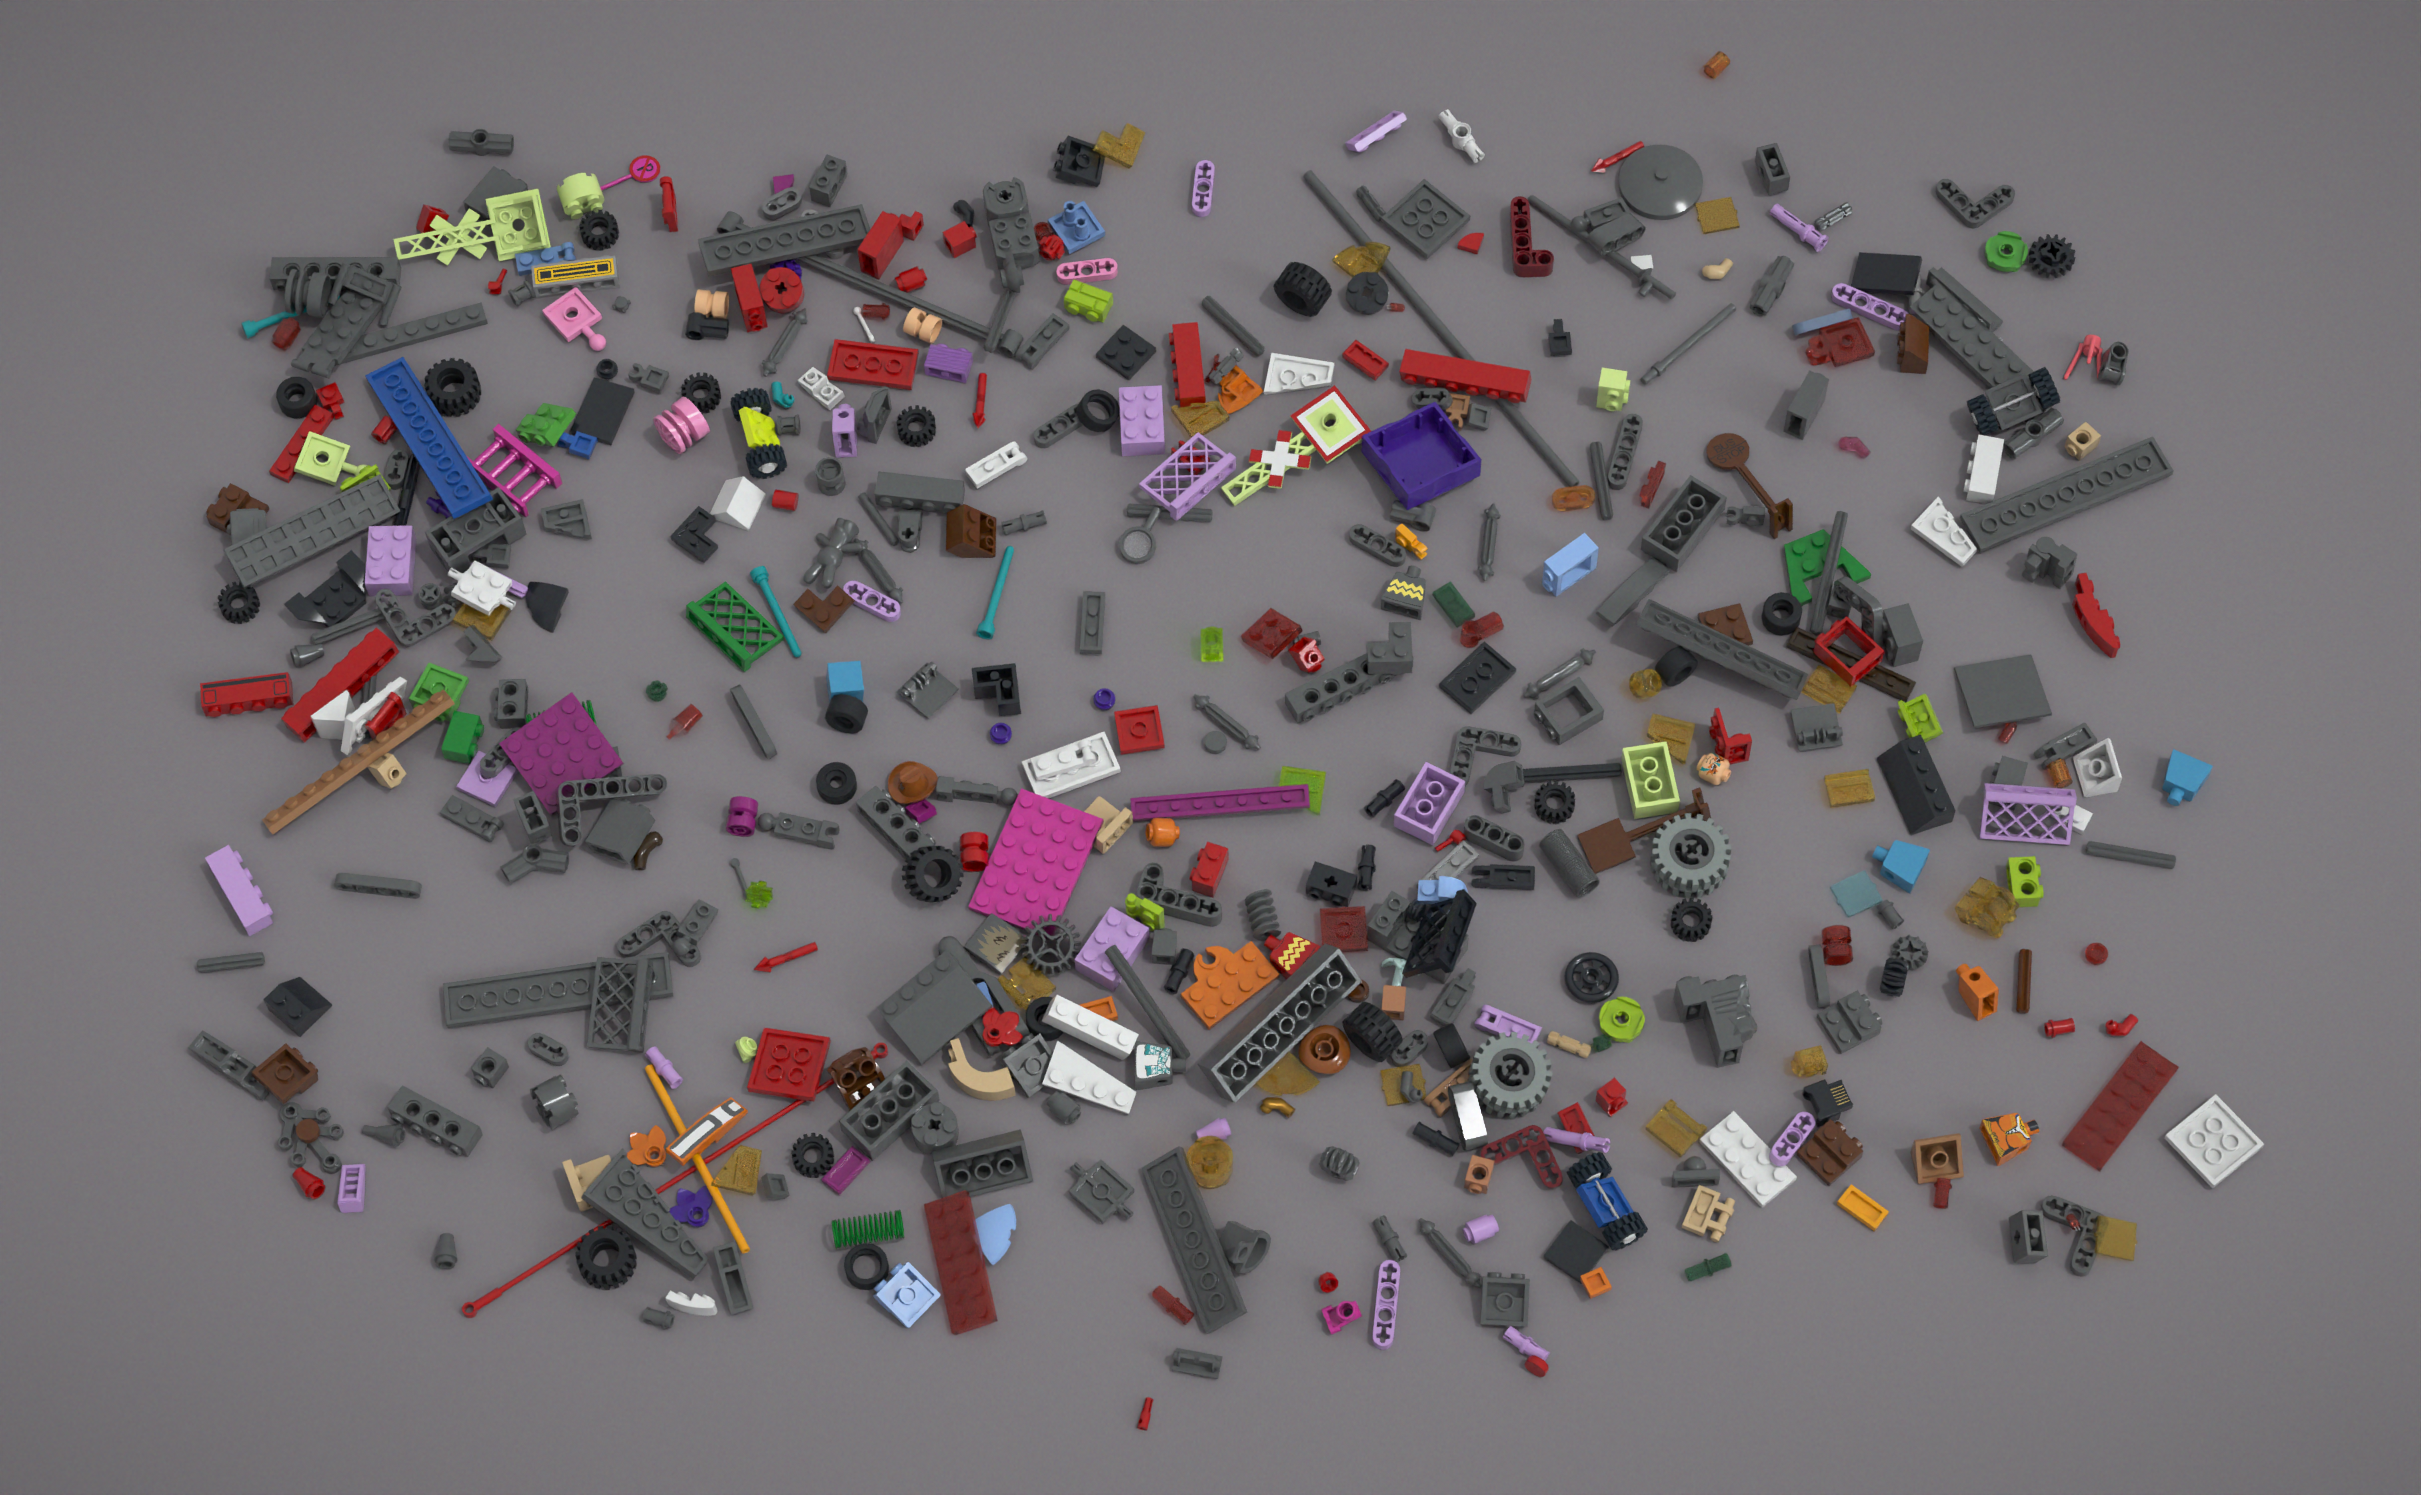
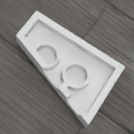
M1938 496L1911 525V530L1963 567L1976 553L1977 548L1963 529L1958 527L1953 520L1954 517L1950 512H1947Z

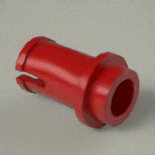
M2072 1018L2058 1021L2048 1020L2047 1023H2044L2045 1034L2054 1038L2058 1034L2075 1032L2074 1021Z

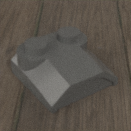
M884 386L872 393L870 400L866 403L863 418L859 419L857 430L860 431L861 436L867 437L868 442L877 444L891 412L889 387Z

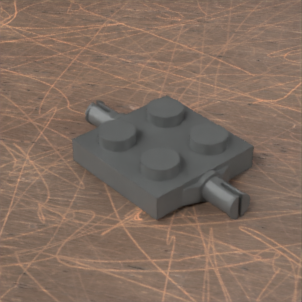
M1100 1160L1094 1167L1086 1171L1077 1162L1074 1163V1166H1071L1070 1170L1079 1179L1069 1190V1194L1102 1224L1116 1212H1119L1126 1220L1132 1217L1134 1213L1124 1204L1135 1192L1134 1188L1104 1161Z

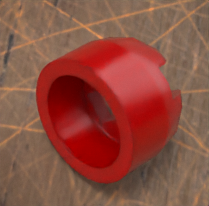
M1325 1272L1319 1276L1318 1283L1323 1292L1329 1293L1338 1287V1280L1333 1273Z

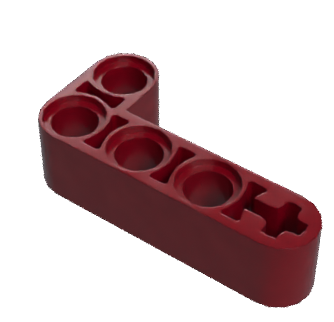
M1522 196L1515 197L1510 204L1513 271L1516 276L1523 278L1549 276L1553 272L1554 256L1549 250H1532L1529 201Z

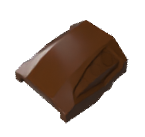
M866 1047L851 1050L833 1061L827 1070L849 1111L885 1080L881 1069Z

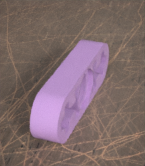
M1208 160L1198 162L1195 170L1192 212L1198 217H1205L1211 211L1215 167ZM1204 168L1208 169L1206 178H1203ZM1201 185H1206L1209 187V190L1200 192L1197 188ZM1200 199H1204L1203 209H1199Z
M849 581L844 585L843 590L855 600L854 605L888 622H894L899 619L901 610L897 601L858 581ZM855 589H857L858 594L853 593L852 595H850L849 590L854 591ZM870 597H875L878 599V602L871 606L866 603V600ZM894 608L895 612L887 613V609L891 610Z
M1800 1112L1796 1115L1769 1153V1158L1773 1164L1777 1166L1788 1164L1812 1132L1816 1123L1813 1115L1808 1112ZM1803 1121L1807 1122L1802 1130L1798 1129ZM1787 1135L1796 1136L1798 1142H1789L1787 1139ZM1784 1147L1785 1149H1787L1785 1154L1781 1157L1778 1156L1777 1154L1780 1153Z

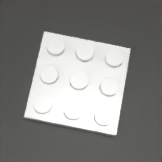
M2216 1094L2167 1133L2164 1138L2212 1189L2264 1146V1143Z

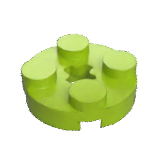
M1617 997V999L1609 1000L1600 1010V1031L1613 1041L1630 1043L1639 1036L1644 1027L1645 1016L1641 1006L1631 998ZM1621 1015L1626 1016L1625 1020L1628 1022L1620 1024L1615 1018H1620Z

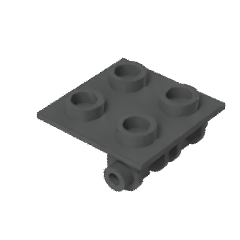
M933 662L924 664L896 691L928 719L959 690V688L936 670L937 666Z
M1834 703L1791 709L1799 752L1843 745L1841 738L1843 731L1842 727H1839Z

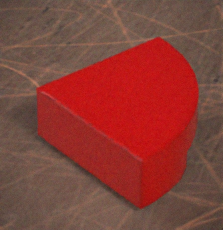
M1471 233L1464 236L1459 241L1457 249L1478 254L1484 239V233Z

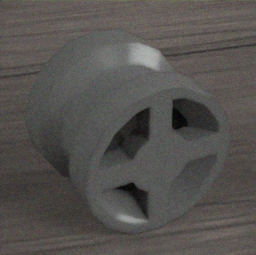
M428 583L420 588L419 598L425 609L433 610L442 605L443 598L437 585Z

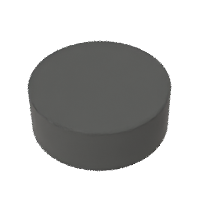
M1211 731L1205 736V748L1208 752L1219 754L1225 750L1227 739L1222 732Z

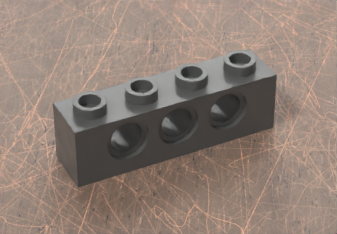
M875 785L856 801L857 811L905 859L911 857L910 853L918 850L920 847L935 846L936 842L933 837L928 833L925 835L920 830L921 827L915 819L910 820L906 816L904 808L899 804L895 805L891 801L892 798L886 790L883 789L881 791ZM882 809L888 810L884 814L878 813ZM896 824L903 825L901 828L898 829L893 828V826ZM910 839H917L915 843L907 842Z
M403 1085L387 1107L391 1115L390 1118L401 1125L403 1123L409 1125L410 1129L419 1135L422 1133L426 1134L432 1142L437 1145L444 1144L448 1146V1149L458 1156L463 1154L468 1157L483 1135L478 1125ZM413 1110H420L417 1115H410ZM439 1120L437 1125L429 1126L431 1121ZM451 1131H458L455 1136H448Z

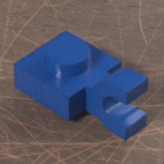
M578 431L575 436L564 432L559 438L558 446L563 448L569 447V453L590 459L597 443V437Z

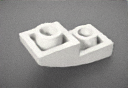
M814 367L798 379V383L829 410L845 397L843 391L831 384L827 376Z
M670 1290L666 1296L668 1306L685 1313L711 1316L716 1315L718 1312L715 1301L704 1294L700 1296L695 1293L691 1301L682 1292L676 1294Z

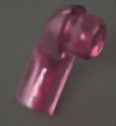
M1846 436L1839 440L1841 449L1856 451L1862 459L1871 453L1858 437Z

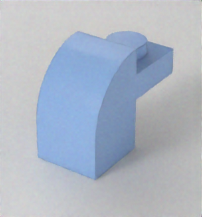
M1439 876V880H1419L1417 900L1419 904H1435L1455 898L1456 892L1464 889L1467 893L1468 890L1465 883L1459 879Z

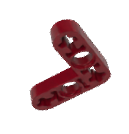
M1536 1125L1525 1127L1489 1143L1481 1150V1157L1485 1158L1488 1154L1487 1150L1492 1149L1493 1152L1500 1150L1497 1145L1502 1143V1148L1507 1155L1502 1157L1501 1152L1496 1154L1494 1165L1529 1150L1546 1187L1556 1189L1563 1182L1561 1170L1542 1129ZM1531 1130H1534L1535 1133H1540L1537 1136L1538 1141L1527 1140L1525 1142L1528 1146L1523 1147V1142L1519 1135L1523 1134V1138H1527L1530 1136ZM1510 1139H1515L1519 1142V1148L1514 1152H1510L1506 1148V1143ZM1547 1151L1550 1155L1548 1162H1538L1536 1159L1538 1152ZM1554 1163L1555 1167L1550 1168L1554 1175H1559L1556 1178L1557 1183L1547 1182L1546 1179L1549 1178L1547 1170L1541 1172V1168H1546Z

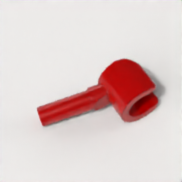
M502 269L497 281H489V294H501L502 282L507 273L506 269Z
M1454 830L1449 838L1436 846L1435 849L1439 852L1453 842L1458 845L1463 840L1465 841L1466 837L1460 830Z

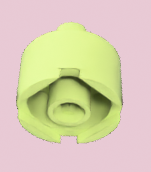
M578 173L564 179V184L561 187L557 186V193L564 212L570 215L571 219H579L583 216V213L593 210L597 213L598 210L603 209L604 196L595 174L591 173L592 176H586V173Z

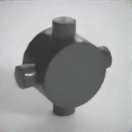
M618 296L615 300V305H612L613 309L625 313L631 301L625 297Z

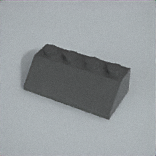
M1021 1129L931 1151L943 1203L1033 1182Z

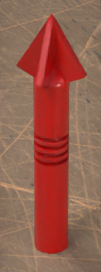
M1639 141L1604 160L1599 158L1591 171L1605 173L1607 167L1643 148V142Z
M986 373L979 374L975 413H972L973 421L977 428L986 420L984 418Z
M813 942L771 959L764 957L754 970L771 972L772 967L783 964L787 960L790 961L817 951V945Z

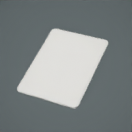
M1651 255L1631 256V262L1639 268H1653Z

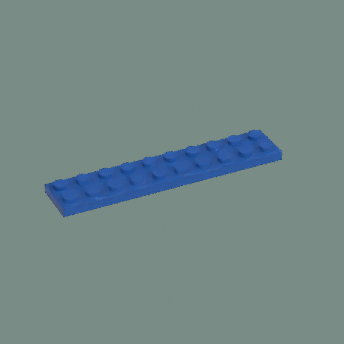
M404 357L365 375L369 385L453 519L493 500L490 492Z

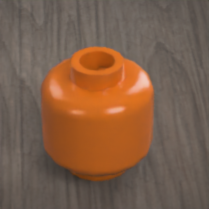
M1153 818L1146 825V840L1150 841V844L1154 847H1171L1175 839H1179V826H1176L1171 818Z

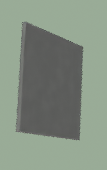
M2031 654L1954 667L1974 728L2052 716Z

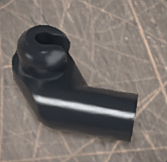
M958 200L953 205L954 211L962 213L963 221L966 222L968 227H973L974 210L965 200Z

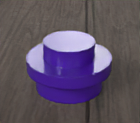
M1106 688L1098 690L1093 698L1095 706L1101 710L1112 708L1116 701L1115 694Z
M997 723L990 730V738L996 744H1005L1012 737L1011 728L1005 723Z

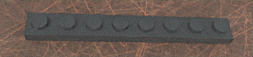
M482 302L364 334L359 338L341 364L486 325L488 323Z

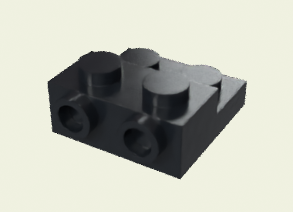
M1068 135L1064 142L1059 143L1057 148V154H1060V158L1056 160L1053 171L1057 172L1056 178L1074 185L1077 181L1098 187L1101 181L1107 149Z

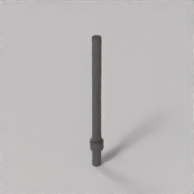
M1730 303L1661 362L1657 361L1651 366V370L1640 378L1641 382L1646 385L1656 376H1661L1670 364L1736 310L1735 305Z

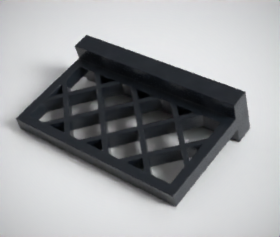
M1464 889L1457 891L1453 899L1426 906L1402 972L1406 978L1437 969H1442L1445 973L1453 972L1477 905ZM1436 933H1438V934L1429 942V940H1430ZM1431 949H1433L1425 958H1423Z

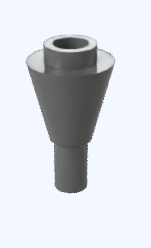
M401 1124L378 1127L364 1125L362 1129L363 1134L376 1136L395 1147L399 1146L405 1139V1130Z

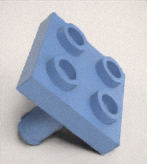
M1067 201L1064 203L1063 212L1048 219V225L1055 235L1063 240V246L1068 254L1105 236V230L1084 201L1076 205L1073 201Z

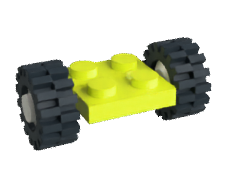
M748 388L747 391L744 392L742 390L740 391L741 394L736 393L735 397L731 398V408L736 421H741L748 447L753 448L750 450V453L746 454L750 475L753 478L756 477V479L761 477L767 479V476L772 478L774 474L779 475L780 471L783 472L787 468V461L784 450L780 446V441L776 435L775 423L768 416L769 412L772 411L767 391H764L762 388L759 390L758 388L753 390Z

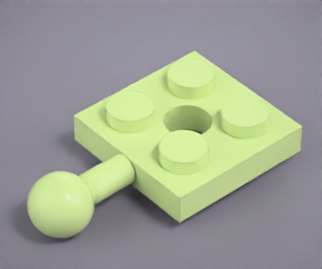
M309 431L294 472L335 486L341 470L355 474L356 477L360 474V470L367 465L363 464L357 467L346 463L345 460L349 453L350 445ZM323 454L328 457V461L321 463L317 461L316 457Z

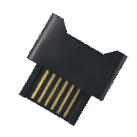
M1824 1079L1803 1088L1802 1095L1804 1099L1811 1102L1817 1114V1127L1823 1126L1830 1119L1832 1121L1839 1120L1841 1112L1853 1107L1842 1079L1827 1084Z

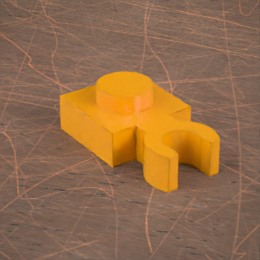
M1401 523L1395 530L1397 544L1410 552L1413 551L1422 560L1427 556L1425 551L1428 548L1419 542L1417 536Z

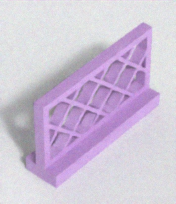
M1198 432L1139 483V488L1170 511V516L1177 521L1236 470V457L1230 452L1228 454L1224 453ZM1199 441L1205 446V450H1192V446ZM1205 455L1206 462L1193 463V456ZM1208 455H1217L1221 459L1218 462H1208ZM1180 456H1190V463H1178L1177 459ZM1191 468V475L1178 476V469ZM1193 468H1206V472L1203 475H1193ZM1165 469H1175L1176 476H1163V471ZM1163 481H1176V488H1163ZM1178 481H1191V485L1188 488H1178ZM1150 482H1160L1161 489H1151L1147 485ZM1163 494H1176V499L1169 503L1163 498Z
M1984 783L1980 839L2070 845L2074 808L2077 800L2075 790ZM1989 801L1999 802L2002 808L1995 814H1992L1988 809ZM2015 803L2022 804L2025 809L2016 816L2009 809ZM2037 805H2044L2048 811L2037 817L2032 809ZM2060 806L2069 807L2068 814L2062 819L2054 812ZM2007 811L2013 819L2003 826L1997 817ZM2029 812L2035 821L2025 827L2019 819ZM2052 814L2058 822L2048 829L2042 820ZM1993 820L2000 827L1994 833L1985 832L1986 825ZM2015 822L2023 829L2018 834H2010L2007 830ZM2039 823L2045 832L2040 836H2033L2029 830ZM2062 825L2066 830V837H2055L2052 831Z

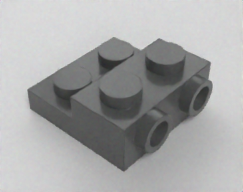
M1858 990L1839 999L1837 1004L1817 1014L1818 1020L1840 1054L1879 1035L1881 1031L1882 1020L1879 1014L1876 1012L1872 1013L1869 1008L1870 1001L1865 994L1861 995Z
M1032 1033L1021 1040L1023 1045L1017 1049L1012 1046L1002 1053L1004 1058L1000 1060L1005 1068L1008 1067L1011 1078L1016 1080L1027 1098L1044 1087L1042 1083L1053 1055L1052 1050L1041 1034L1033 1036Z
M1488 1272L1487 1277L1483 1276L1481 1324L1528 1327L1530 1279H1525V1274L1511 1273V1278H1504L1502 1273Z

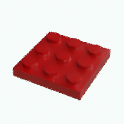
M764 1028L748 1082V1092L814 1102L831 1043L830 1037Z

